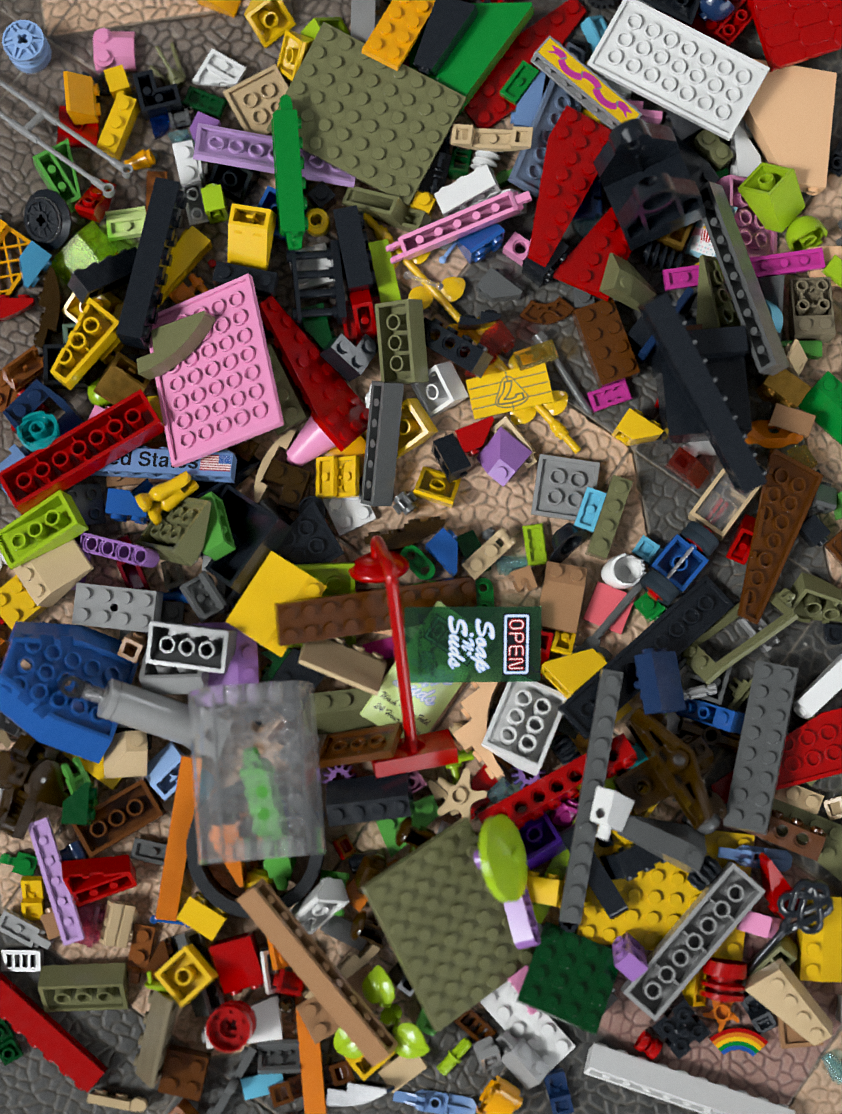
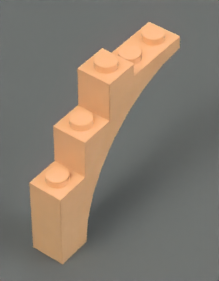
M503 645L484 659L489 665V669L486 668V671L479 673L474 666L468 671L470 676L468 681L474 689H479L460 702L463 707L460 711L467 720L470 718L472 720L453 733L454 743L458 750L462 751L464 749L468 754L474 749L475 751L472 752L473 756L479 763L481 761L487 766L484 769L491 779L496 778L498 782L505 775L496 762L494 754L481 746L489 727V715L493 700L500 685L508 676L502 675Z

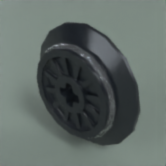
M43 189L32 194L25 205L24 222L30 239L45 250L58 249L64 245L70 235L72 225L71 213L66 201L57 192Z

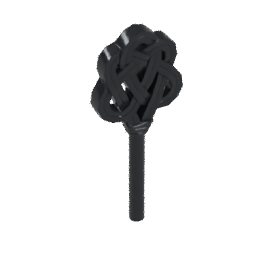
M808 878L800 879L792 890L784 891L779 895L777 907L784 916V919L780 923L779 930L747 964L746 976H749L785 935L792 934L797 929L811 935L820 932L823 927L824 918L830 915L834 909L830 888L826 882L821 880L812 881ZM799 898L800 900L798 908H795L797 899ZM789 899L788 907L786 908L784 903ZM808 900H813V903L806 905ZM796 917H797V920H795V921H793L792 923H790L791 920H792V918H796Z

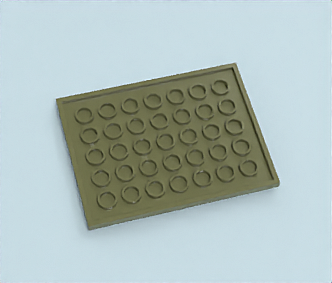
M323 22L286 92V95L291 97L293 110L297 109V116H301L302 126L298 130L299 137L303 138L302 150L385 194L399 197L409 206L463 107L466 97L403 63L399 70L396 71L362 54V48L365 43ZM271 122L267 127V131L272 133Z
M462 817L361 886L425 1014L436 1032L445 1028L507 982L508 978L526 965L528 966L534 953L531 947L519 950L515 946L504 904L491 893L482 869H478L474 862V851L479 850V840L466 817Z

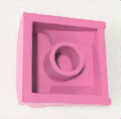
M101 28L94 32L93 53L97 73L104 72L103 70L121 64L126 72L137 71L135 64V32L110 31L106 28Z

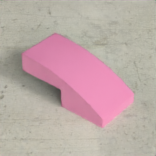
M626 100L631 105L636 106L639 112L642 113L640 119H643L646 123L660 125L663 111L643 109V101Z

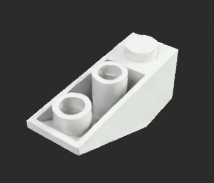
M739 124L730 139L731 146L729 148L733 153L731 175L747 178L761 163V156Z

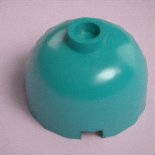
M44 411L32 412L24 416L20 427L17 426V436L26 449L35 452L36 450L48 447L55 439L60 437V427L56 418L51 413L49 415L45 414Z

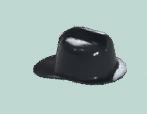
M567 523L558 529L552 537L554 552L549 561L562 563L587 539L588 532L585 530L579 531L571 523Z

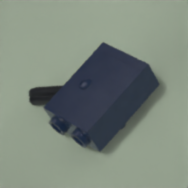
M667 648L642 650V654L634 656L637 668L636 676L639 681L634 682V687L641 690L640 699L643 701L645 715L685 710L686 704L680 671L685 666L686 657L681 655L676 657V651H667Z

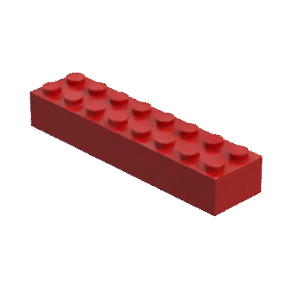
M140 389L58 437L48 447L36 450L0 472V482L14 507L23 515L58 490L65 491L163 433L165 428L145 394Z

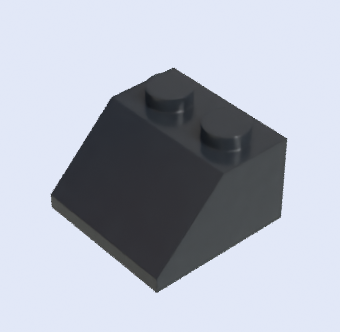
M215 163L208 184H221L224 195L242 205L258 181L261 171Z

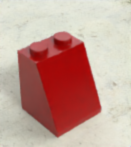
M254 930L214 941L211 944L209 950L224 994L236 995L242 993L243 989L251 987V990L263 987L264 977L261 956Z

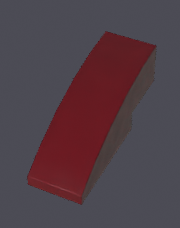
M129 533L114 539L133 544ZM116 560L117 567L127 588L151 590L142 566Z

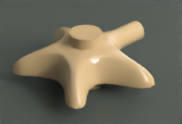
M468 768L463 770L461 778L456 785L449 783L442 777L437 780L436 783L448 792V798L437 810V814L444 815L457 809L461 812L462 817L468 818L470 822L472 804L485 798L487 792L484 790L473 791L471 789V772Z

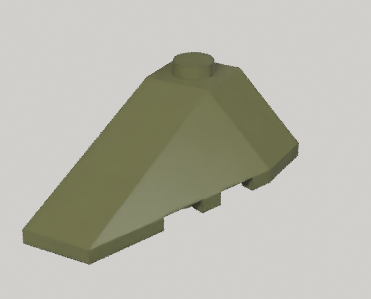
M614 253L609 254L599 291L639 311L637 306L655 297L658 293L627 260Z
M701 255L699 258L696 323L702 324L703 329L742 326L737 311L734 310L730 301L732 300L730 293L728 294L724 287L725 278L716 257Z
M802 572L791 587V592L796 597L791 602L790 609L799 617L797 621L810 623V620H819L823 624H829L830 621L842 623V590L819 577Z

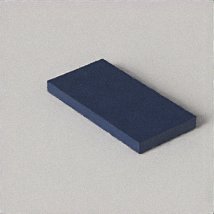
M689 286L676 302L677 306L675 309L678 314L694 293V290ZM653 335L636 357V361L640 364L643 363L656 344Z

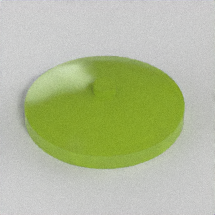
M505 815L491 816L482 825L479 837V856L482 872L488 888L496 899L503 903L515 902L522 897L527 884L528 867L525 847L521 835L511 819Z

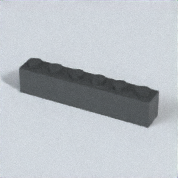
M372 381L360 502L369 506H392L404 394V384Z

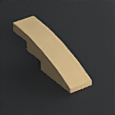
M368 943L357 956L349 952L337 966L335 964L334 966L347 979L363 967L380 948ZM308 987L301 993L307 999L315 996Z

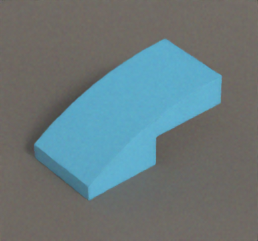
M643 535L632 553L638 558L644 559V562L650 565L662 549L660 545Z

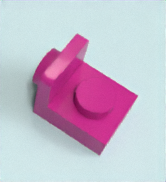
M567 799L562 802L560 807L553 810L549 818L550 821L565 828L571 826L577 814L578 802L574 799Z

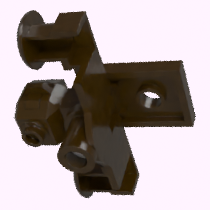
M406 817L400 822L395 834L397 846L400 847L403 843L411 845L407 855L436 836L435 831L422 825L420 828L412 826L411 817ZM375 853L363 857L355 874V883L359 893L364 894L361 886L389 868L384 856ZM365 910L360 911L351 924V939L355 941L360 937L368 940L370 944L383 949L382 939L385 933L377 918L375 922L366 919L367 912Z

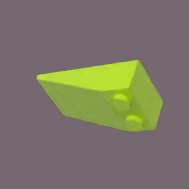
M58 490L0 530V551L8 567L12 570L75 539L89 528L71 495Z

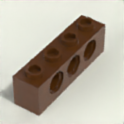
M772 809L767 836L744 831L815 861H818L827 837V833H824L822 828L814 825L812 827L804 825V821L795 817L787 818L783 816L784 813ZM785 825L788 828V832L785 834L780 833L777 826ZM805 833L809 840L802 842L797 838V835Z

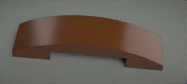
M347 1059L323 1065L325 1089L355 1080ZM301 1073L268 1086L274 1108L303 1097Z

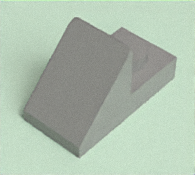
M491 1036L473 1043V1049L483 1073L502 1065L499 1049L494 1044Z

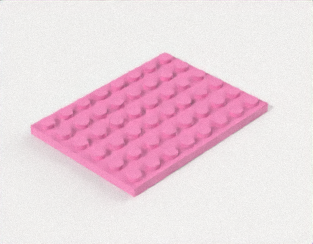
M249 273L158 312L157 323L152 326V329L201 311H206L215 317L214 325L199 346L173 369L155 378L171 465L175 468L284 425L253 277ZM153 341L149 344L150 354L154 353Z

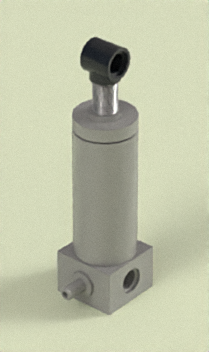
M65 674L58 681V689L65 696L78 699L84 698L98 703V717L182 744L195 752V757L203 758V756H210L219 759L233 723V719L224 714L204 707H195L113 678L108 681L104 689L88 684L85 680L79 679L72 674ZM73 680L75 682L74 689L66 691V683Z

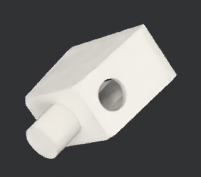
M597 786L590 815V821L599 825L596 837L608 841L611 830L623 831L635 801L616 791Z

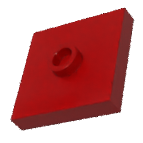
M59 106L60 122L97 146L99 123L75 125L66 111V106ZM58 126L57 144L68 139L70 147L89 148Z

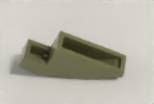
M356 186L354 188L348 187L342 204L347 207L357 205L358 212L367 213L381 223L406 232H412L430 224L432 220L425 211L409 208L397 196Z
M201 311L152 329L154 353L137 358L138 374L151 380L173 369L185 360L204 340L215 323V317L206 311Z

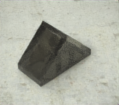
M169 561L161 562L164 584L168 592L180 589L181 585L188 582L182 564Z

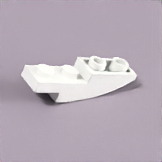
M193 140L172 143L181 186L185 192V197H187L186 212L189 225L209 222L202 199L201 188H203L199 175L198 161L193 159Z

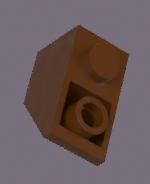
M168 938L163 939L159 943L146 967V972L152 971V980L158 982L160 981L154 974L175 954L172 942L168 941Z

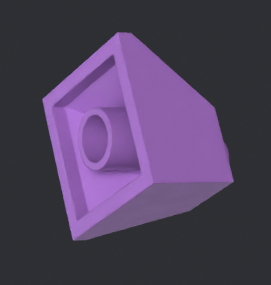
M501 426L476 458L487 474L504 487L533 451Z

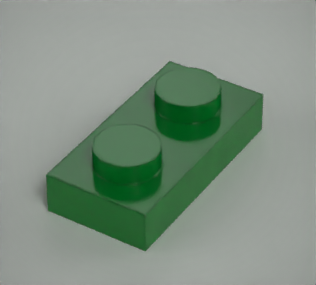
M523 60L500 90V96L517 105L538 76L539 70Z

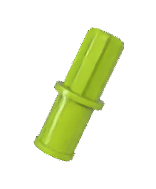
M464 1037L453 1050H448L446 1057L436 1066L438 1071L447 1076L457 1063H461L462 1056L471 1048L472 1042Z

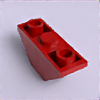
M100 179L104 183H111L106 179ZM92 184L75 204V209L80 217L100 223L106 216L105 212L108 211L113 197L106 198L103 192Z

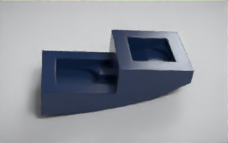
M563 1067L553 1069L544 1078L553 1114L573 1113L574 1109Z

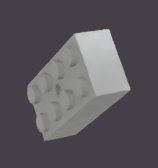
M76 583L72 624L149 632L150 621L161 620L164 592Z

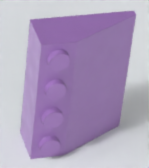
M227 622L192 623L194 625L238 630ZM238 630L236 651L225 674L209 672L206 694H193V706L260 705L258 648L255 640Z

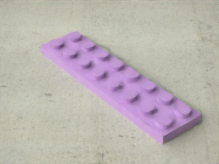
M198 123L193 159L275 174L272 136ZM300 149V157H304V169H301L302 177H305L307 180L323 181L324 183L354 188V177Z

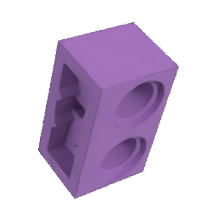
M628 932L618 936L613 941L612 950L615 967L629 980L634 982L648 970L644 947Z

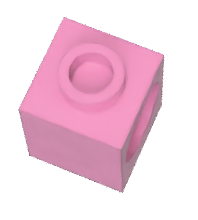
M514 232L503 247L502 253L523 266L528 256L530 241ZM523 247L525 252L519 254L515 251V248Z

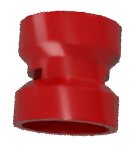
M644 1030L637 1038L634 1048L640 1052H645L646 1056L653 1060L661 1051L663 1042L658 1038L654 1039L648 1031Z

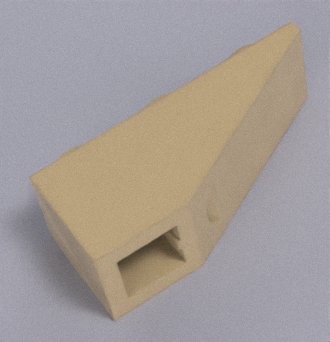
M795 339L791 344L787 343L783 349L790 365L786 370L799 377L808 358L799 341Z

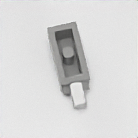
M504 1031L496 1038L504 1052L501 1056V1061L527 1090L540 1084L550 1072L551 1068L523 1037L517 1039L507 1031Z

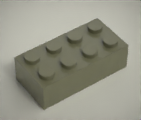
M404 299L375 304L381 381L397 382L404 385L429 382L422 300Z

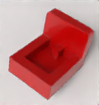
M281 968L279 973H275L272 986H276L275 992L300 997L303 981L296 973L285 971V969Z

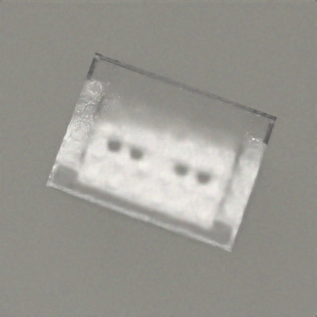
M296 680L209 686L189 692L188 708L198 865L327 854L314 684ZM254 721H260L263 724L262 732H254L251 724ZM260 742L264 745L265 751L263 754L258 755L254 753L253 745ZM258 786L267 788L268 795L265 798L257 797L256 788ZM260 808H266L269 811L267 820H260L258 818L257 811Z

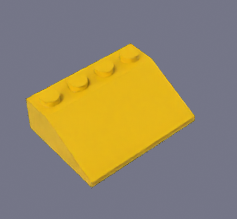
M270 551L226 619V622L282 657L289 645H278L274 603L321 597L327 586L273 551Z
M830 895L834 902V909L830 915L824 918L823 927L820 932L811 935L797 929L796 945H798V953L795 960L794 974L799 980L842 982V896ZM808 900L806 905L813 903V900Z

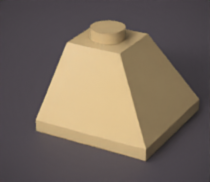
M124 731L114 734L113 740L103 756L104 779L147 776L146 732Z

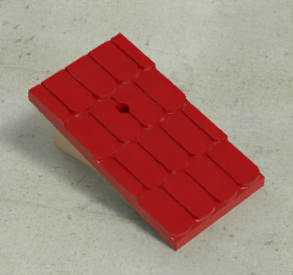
M748 0L770 72L842 49V0Z

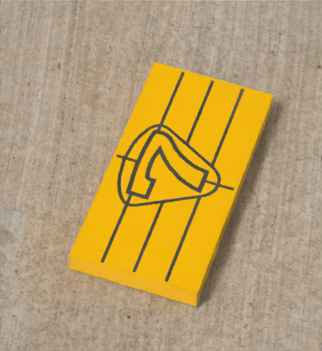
M545 362L466 380L474 420L554 402Z

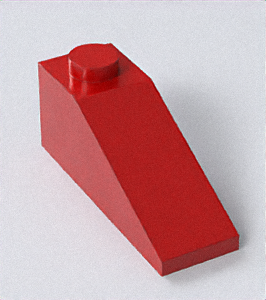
M761 852L759 859L763 889L766 891L764 898L769 903L767 908L774 916L779 915L784 919V916L778 910L777 901L779 895L784 891L792 890V888L772 860ZM799 898L797 899L795 908H798L800 900ZM789 899L784 903L786 908L788 907Z

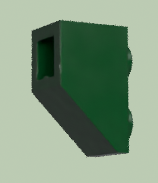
M85 782L63 802L61 824L92 825L96 815V810L93 808V801L97 798L95 783Z

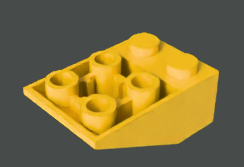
M232 203L228 222L227 263L268 270L277 214L273 210Z

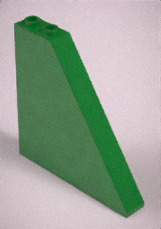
M532 2L471 3L475 4L479 11L477 17L436 76L432 74L427 76L466 97V101L458 116L534 15L535 9ZM426 26L410 50L409 67L416 71L418 70L413 62Z

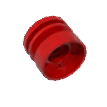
M710 957L702 966V973L711 976V979L701 980V984L707 987L700 988V995L725 1003L744 1001V994L736 991H745V986L736 983V980L746 979L747 963Z
M241 1000L224 1002L210 1015L207 1021L206 1035L208 1041L215 1049L221 1052L232 1053L240 1050L255 1032L257 1025L255 1012L249 1004ZM233 1020L237 1022L234 1027L231 1026Z

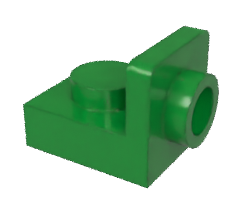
M647 592L633 603V606L648 623L658 619L666 609L664 605L662 606L658 601L652 599Z

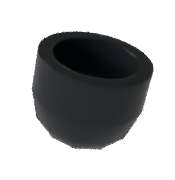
M611 835L608 841L597 838L598 845L607 848L614 845Z

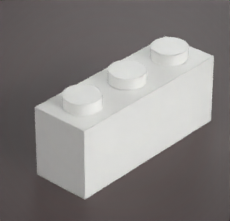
M486 164L477 167L466 176L459 177L451 185L440 188L434 196L442 214L447 217L483 202L502 192L493 171Z

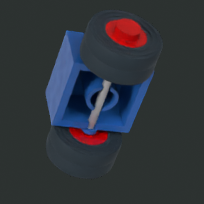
M695 521L688 523L681 532V537L678 534L673 536L647 567L650 570L643 577L640 584L655 601L658 600L665 605L671 604L673 599L688 587L709 560L704 556L709 557L719 546V541L712 534V531Z

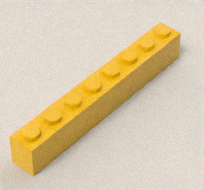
M193 225L189 230L185 229L182 232L176 247H172V264L170 267L167 266L166 274H168L166 286H162L161 293H163L162 303L213 247L211 240ZM124 302L119 303L113 310L112 316L117 320L120 319ZM119 337L99 358L104 364L110 363L115 357L111 355L113 351H116V354L125 346Z

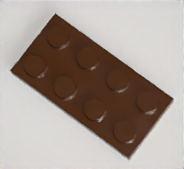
M401 723L327 734L316 764L319 768L394 757L404 730Z

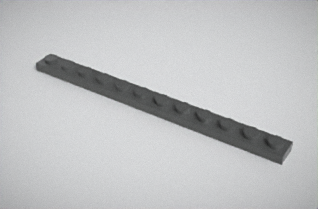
M601 669L559 913V921L581 924L598 825L590 821V815L597 786L604 788L623 678V672Z

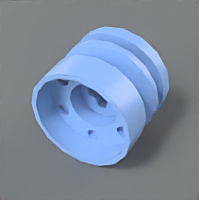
M18 20L11 23L5 29L2 44L11 62L18 70L33 74L42 71L51 60L52 51L49 42L36 23L29 20Z

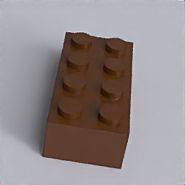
M610 297L608 302L601 300L574 310L572 318L598 388L636 378L640 370L613 298Z
M143 778L93 807L96 810V815L92 825H71L91 858L164 816L167 812L147 779Z

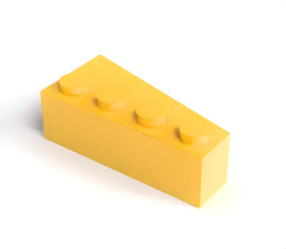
M90 297L86 302L83 312L80 313L73 331L70 332L64 348L61 349L50 370L55 379L70 391L118 338L116 331L119 320Z

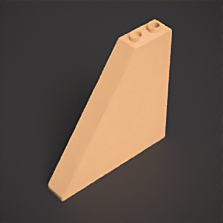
M754 59L768 67L767 61ZM791 65L772 72L769 70L743 119L765 160L769 164L794 169L800 190L808 195H818L826 188L837 73Z

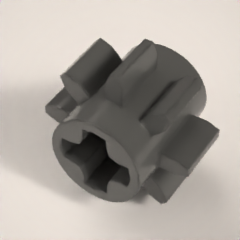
M404 490L393 499L396 503L393 505V508L398 514L403 512L407 516L417 508L415 504L417 498L412 491L407 494Z

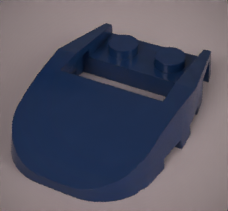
M38 378L2 412L17 431V426L20 427L24 416L34 412L50 396L65 411L57 420L60 427V436L85 422L69 401L52 388L44 385Z

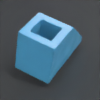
M33 241L28 244L19 257L23 287L26 289L29 286L34 287L40 279L37 275L41 270L46 271L52 263L49 260L52 255Z

